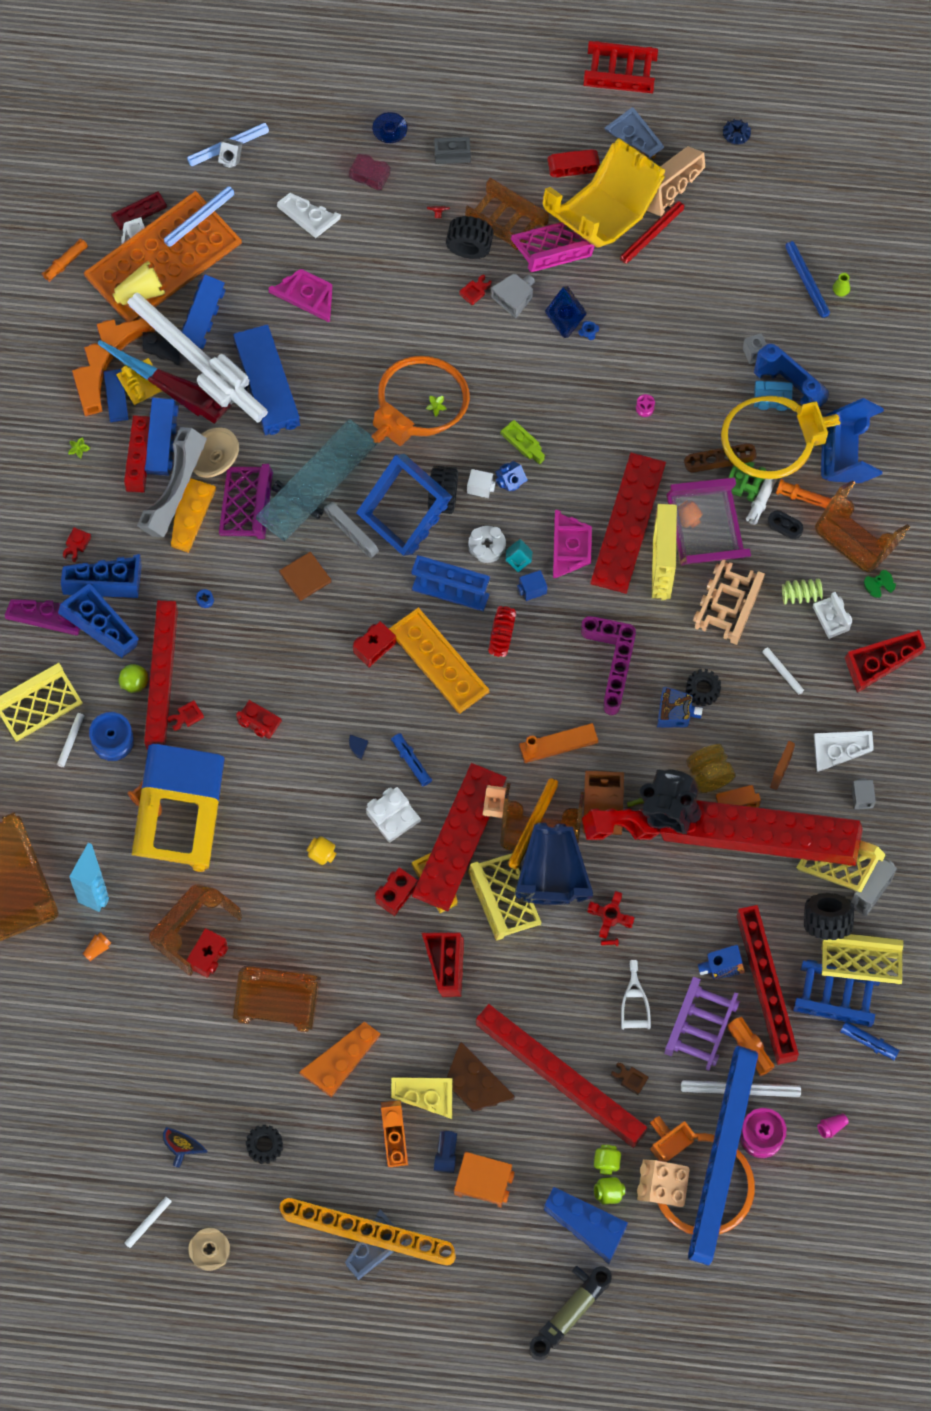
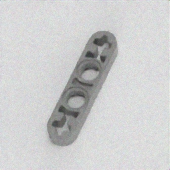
M330 502L324 507V511L329 518L368 557L372 558L379 552L373 541L334 502Z

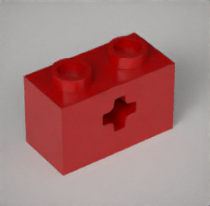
M380 621L376 625L370 626L363 637L359 636L354 641L353 653L370 667L396 644V635Z
M205 928L186 960L187 968L206 978L211 973L214 974L218 967L217 962L219 958L224 957L228 950L226 938Z

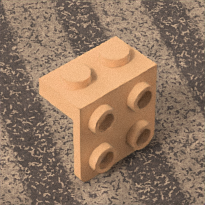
M643 1159L640 1167L641 1177L637 1188V1200L683 1207L686 1200L689 1167Z

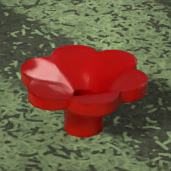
M431 206L427 207V209L435 212V218H442V212L449 210L450 207Z

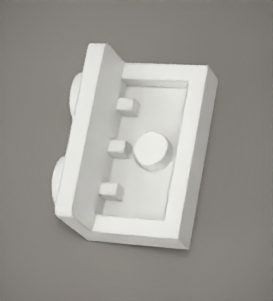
M836 592L831 593L830 598L813 604V609L829 639L850 630L852 623L851 615L848 612L846 613L843 600L840 596H837Z

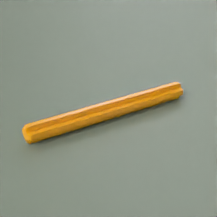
M553 778L548 780L509 860L508 865L510 868L517 869L527 851L533 827L536 823L541 822L558 787L557 780Z

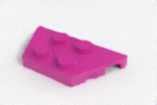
M300 269L292 276L282 279V282L275 287L273 285L269 287L268 291L270 294L330 322L333 289L331 283Z
M555 510L553 578H558L591 564L592 526L581 523L573 517L569 518L561 514V511Z

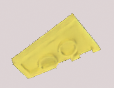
M392 1077L391 1098L452 1119L453 1078Z

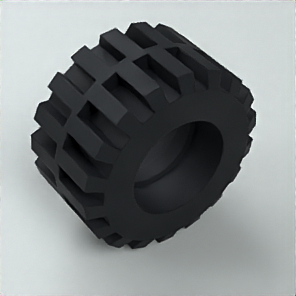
M472 216L456 217V219L450 222L446 247L455 255L463 258H484L490 252L494 230L490 224Z
M434 465L430 477L452 496L447 504L448 508L441 513L452 514L456 503L458 470L456 467ZM428 492V510L437 499L430 492Z
M826 892L811 896V898L806 900L803 925L806 932H809L815 938L824 940L843 939L844 936L850 935L854 924V904L851 903L850 899L837 893Z

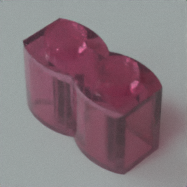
M358 154L349 170V177L373 189L382 190L390 176L391 167L384 161H374L369 155Z

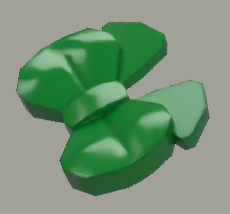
M882 570L875 578L867 576L864 579L865 589L874 598L882 596L880 589L882 586L889 593H892L895 590L896 583H893V577L887 570Z

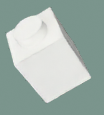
M471 469L467 484V494L489 498L490 492H494L496 481H493V473Z

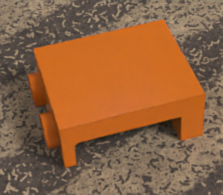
M465 1152L455 1185L454 1195L459 1197L466 1195L495 1203L497 1207L501 1208L502 1203H507L510 1192L506 1190L508 1183L512 1184L515 1172L512 1171V1164Z

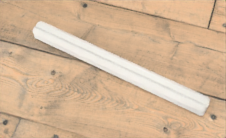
M683 1080L681 1082V1091L724 1094L727 1082ZM752 1083L750 1095L800 1097L801 1086Z

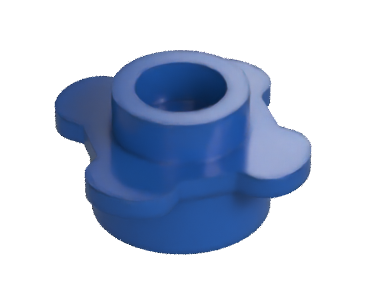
M584 321L582 329L578 331V334L587 337L589 340H594L596 332L599 331V326L592 321Z

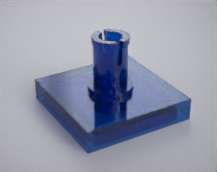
M568 286L562 287L545 310L563 338H569L587 314L585 308L582 307L583 305L580 304Z

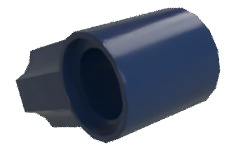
M440 1131L434 1171L454 1173L457 1133Z

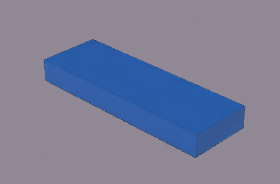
M121 369L104 371L110 423L129 420L125 389L116 375L122 372Z

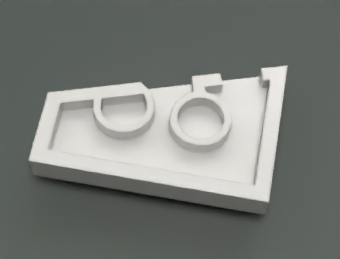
M289 193L277 202V207L315 238L341 218V214L328 212L322 206L316 207L310 204L308 200Z
M872 731L815 733L816 773L872 752L874 750Z

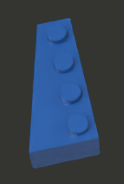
M206 274L198 282L197 287L199 288H197L192 299L194 303L191 304L188 310L187 321L184 322L181 330L185 336L201 349L204 348L207 340L204 338L206 331L210 332L213 322H211L212 315L216 316L219 305H217L219 298H223L226 291L223 288L225 282Z
M152 398L145 465L147 474L169 476L170 470L173 471L174 460L172 459V452H174L173 443L174 436L177 433L176 421L179 413V405H176L174 399Z
M140 554L126 559L119 557L116 558L117 560L107 562L100 560L98 563L89 565L88 563L63 566L61 576L63 595H73L90 583L102 597L138 598L142 569Z
M90 583L60 604L58 614L119 657L123 658L137 647L139 638Z
M553 1187L544 1206L546 1213L563 1227H566L576 1238L583 1241L594 1253L601 1256L606 1263L610 1264L625 1233L628 1222Z

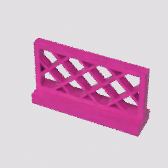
M562 222L511 236L512 242L528 261L530 272L591 257L595 246L576 232L563 229L567 226ZM554 231L559 233V235L556 236L548 232ZM561 234L571 237V239L568 240L560 236ZM539 235L544 237V239L541 240L533 236ZM546 238L556 241V243L553 244L545 240ZM573 238H575V239H578V240H581V241H580V242H574V241H572V240H573ZM523 239L529 242L528 244L520 242L519 240ZM531 242L541 245V247L538 248L530 244ZM558 242H560V243H563V244H566V245H565V246H559V245H557V244H558ZM543 246H545V247H548V248H551V249H550V250H544V249H542V248H543ZM528 250L533 251V252H536V253L530 255L529 252H528Z

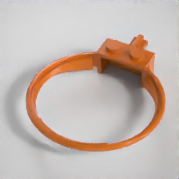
M413 356L397 361L385 371L380 380L378 388V404L380 408L374 413L373 426L378 430L371 438L374 439L375 443H380L388 437L397 445L402 446L411 435L431 436L452 427L464 416L468 409L470 393L466 380L455 367L438 358ZM412 364H429L442 368L450 373L461 387L463 394L461 409L457 416L445 425L434 428L415 427L410 419L385 401V388L390 377L399 369Z
M660 1116L650 1122L661 1137L659 1141L652 1145L650 1150L658 1161L662 1162L671 1160L691 1145L694 1139H697L698 1142H713L715 1136L708 1133H694L685 1121L672 1131ZM737 1149L736 1157L745 1169L748 1179V1193L741 1211L731 1221L720 1226L719 1235L730 1231L745 1218L754 1199L755 1182L753 1172L747 1159L739 1149ZM657 1203L669 1222L678 1229L693 1234V1226L678 1219L666 1204Z

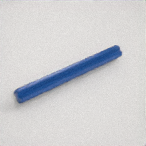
M795 242L786 243L785 248L820 317H828L830 310Z

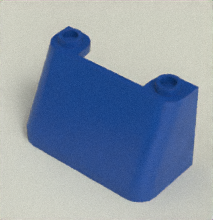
M767 344L758 351L754 374L760 379L764 375H771L774 379L778 374H781L804 394L800 400L802 405L817 401L820 408L827 402L829 397L828 389L778 346Z

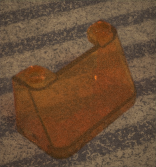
M243 966L238 973L233 1019H238L237 1022L248 1024L250 1020L254 1019L289 1023L297 1027V1031L309 1032V1029L312 1030L314 1026L321 977L304 973Z

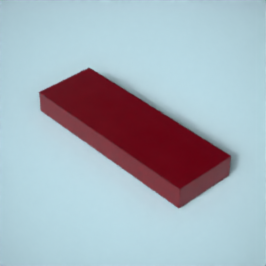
M159 191L112 213L111 217L119 230H122L125 222L138 218L143 220L167 208V204Z

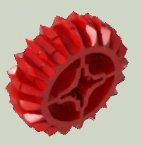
M499 606L497 608L488 647L489 654L496 657H505L507 655L515 622V609L508 606Z

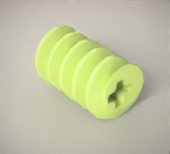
M809 579L807 584L805 580H801L800 584L797 580H794L792 585L790 581H786L785 585L782 584L784 605L787 604L788 599H790L792 604H794L796 598L799 604L802 603L803 598H805L807 603H809L810 597L813 598L814 603L817 602L818 597L822 600L821 580L816 579L814 583L812 579Z

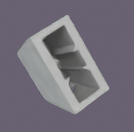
M512 274L491 288V298L513 317L517 318L533 297L531 286L535 283V280L529 274L523 279L517 274Z

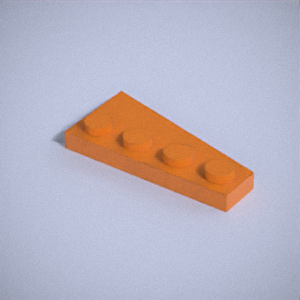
M363 1022L299 1072L300 1075L332 1097L380 1037V1033L366 1022Z

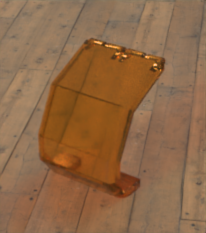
M15 812L3 816V821L0 822V941L56 919L59 914L20 816H16Z

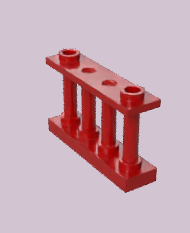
M589 41L588 54H593L591 71L585 70L583 86L653 94L655 78L650 77L652 61L657 62L658 48ZM600 55L610 56L608 73L598 72ZM617 57L627 58L625 75L615 74ZM634 59L645 60L643 76L632 75Z

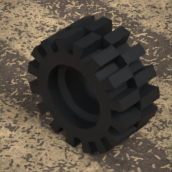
M699 669L698 673L694 671L692 676H689L686 692L693 696L692 703L696 701L698 706L699 703H702V706H706V703L712 705V701L715 703L717 697L719 698L721 680H718V675L714 676L713 671L708 673V669H705L704 672H702V669ZM700 682H706L710 685L711 690L705 694L700 693L696 689V685Z
M265 1124L262 1127L258 1125L255 1130L252 1129L246 1141V1148L250 1158L252 1157L255 1162L259 1161L260 1164H263V1162L270 1164V1161L273 1160L274 1162L277 1157H280L281 1151H283V1141L281 1134H279L276 1128L273 1129V1126L270 1125L266 1127ZM263 1137H267L272 1141L271 1149L265 1152L257 1148L258 1140Z

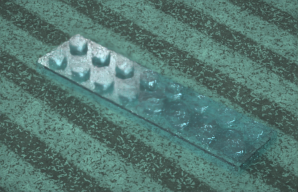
M349 419L256 515V520L285 542L367 456L377 443L374 442V439L371 438L368 432Z

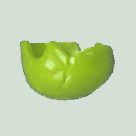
M137 664L125 666L118 678L121 689H125L130 693L142 691L147 686L149 680L147 671Z

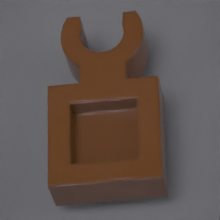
M618 1062L616 1067L621 1069V1073L617 1074L612 1071L611 1076L614 1079H622L621 1086L639 1095L649 1077L633 1067L627 1071L625 1066Z

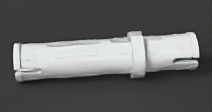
M778 478L764 480L755 501H752V508L746 517V521H749L750 524L755 525L758 523L761 513L766 509V502Z

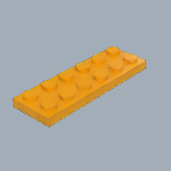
M419 607L389 628L396 635V641L459 714L489 693V688Z

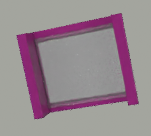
M735 478L670 485L671 490L666 496L668 504L677 505L676 545L681 566L728 559H744L751 556L750 549L743 548L732 489L736 486Z

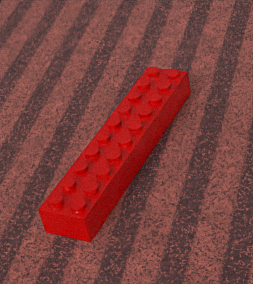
M696 800L702 815L697 822L690 823L687 834L677 833L671 828H661L660 830L663 840L667 842L856 866L863 828L860 820Z

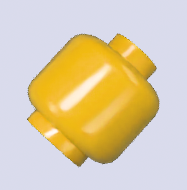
M322 836L314 837L306 850L308 851V857L320 865L326 864L327 861L331 863L337 854L334 852L335 844Z

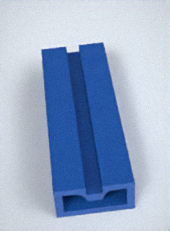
M268 324L233 334L234 344L243 371L250 380L248 386L251 395L268 411L267 415L260 421L264 434L275 435L279 433V429L286 428V430H292L300 426V417Z

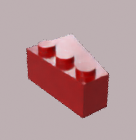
M421 933L440 995L442 997H462L464 938L461 933Z

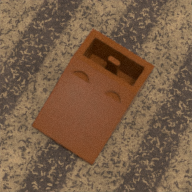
M585 771L583 816L588 814L589 810L596 808L600 809V811L612 808L616 809V811H622L624 772ZM615 825L611 835H622V826Z

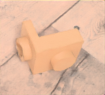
M487 786L483 815L502 818L506 788Z

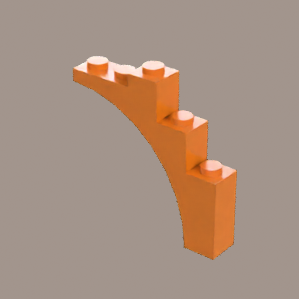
M143 318L132 322H123L120 325H116L115 320H105L97 324L100 340L120 351L132 341L143 336L142 332H155V329ZM97 343L84 347L89 366H82L72 370L85 416L103 412L101 385L104 371L107 370L111 361L115 358V356Z

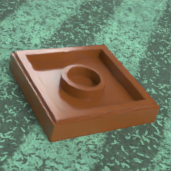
M311 551L279 570L280 575L299 601L331 583V578Z
M788 741L774 772L770 788L778 789L792 758L795 743Z

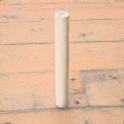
M768 647L764 649L763 654L798 695L804 691L801 685Z
M81 713L76 715L57 762L59 767L65 766L84 715Z
M165 1197L124 1244L131 1248L172 1201Z

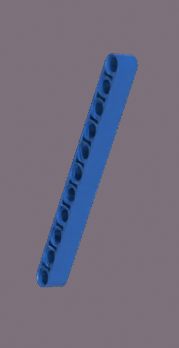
M736 1046L733 1052L688 1252L689 1260L708 1266L711 1264L715 1253L758 1059L757 1051L742 1046Z

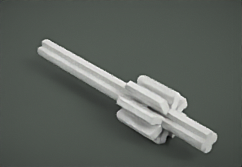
M138 292L132 298H129L127 302L129 306L202 372L197 377L198 385L219 405L227 407L229 403L233 404L235 402L257 423L267 415V409L244 389L250 381L248 376L228 357L220 354L217 358L211 359Z

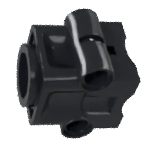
M673 769L657 770L653 783H646L640 788V795L644 801L642 812L647 817L650 827L658 829L671 828L677 833L687 834L690 823L697 822L701 818L702 813L696 801L699 789L693 777Z

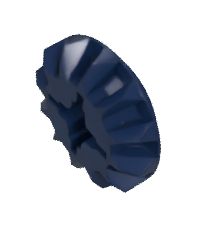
M733 119L730 122L727 121L723 127V136L732 144H743L750 138L751 128L748 126V122L745 123L742 119ZM734 128H735L736 130L740 129V133H739V132L733 133V132H734Z

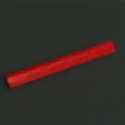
M677 201L621 254L620 260L625 264L630 262L684 210V204Z

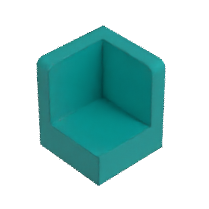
M519 539L507 548L505 560L519 572L532 562L533 552Z

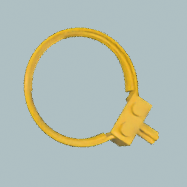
M780 396L755 397L738 404L729 412L722 426L721 442L728 459L742 472L762 479L782 478L799 470L810 457L814 446L826 443L827 427L840 425V418L837 414L822 417L817 401L801 406L789 398ZM772 401L783 404L797 412V419L807 444L798 460L781 470L762 471L754 469L738 459L730 447L728 429L732 418L740 409L751 403Z

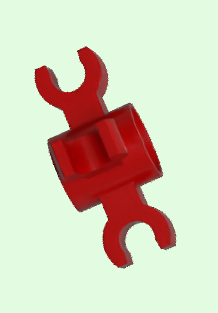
M615 891L611 903L604 907L590 901L587 913L602 917L603 925L600 929L599 937L607 939L611 926H615L617 923L627 928H632L635 917L620 913L619 905L623 893ZM613 912L616 916L609 918L606 916V913Z

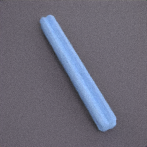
M262 123L228 139L246 143L268 133L269 129L266 123ZM221 142L188 156L187 160L190 166L218 155Z
M230 186L222 190L164 238V243L168 247L175 244L234 195V190Z

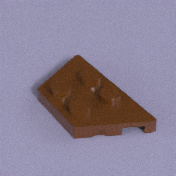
M461 1042L447 1075V1078H453L452 1091L472 1112L482 1110L485 1107L496 1106L498 1103L508 1100L513 1101L515 1096Z

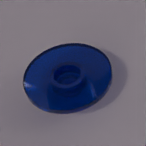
M393 112L379 115L372 125L374 136L384 143L399 142L406 136L408 130L406 120L401 115Z

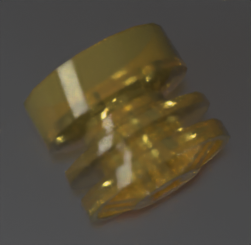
M721 744L702 748L690 755L686 760L690 773L696 775L694 780L701 793L720 789L736 777L731 763L726 762L728 756L724 753L725 750Z

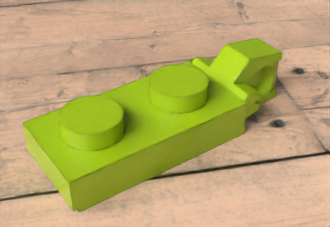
M515 420L500 431V434L529 460L533 458L539 465L545 460V454L541 452L542 448L539 442Z

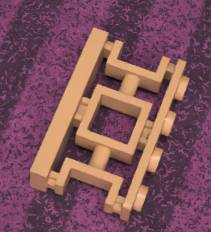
M722 560L720 564L717 563L713 571V574H715L714 580H709L706 589L709 592L707 596L703 595L700 606H702L701 611L696 612L693 621L696 622L695 629L697 630L702 628V631L706 632L708 624L725 629L723 638L731 639L730 643L737 645L764 581L765 573L758 571L756 574L750 570L746 578L731 572L733 563H726V560ZM725 570L724 578L731 580L732 583L730 586L720 583L719 588L716 589L721 574ZM752 580L754 582L745 600V591L737 589L738 585L742 584L749 587ZM722 592L739 598L735 609L718 604ZM713 602L711 610L719 613L717 618L707 614L705 621H702L709 603ZM738 612H740V616L732 632V623L724 621L726 615L732 618H736Z

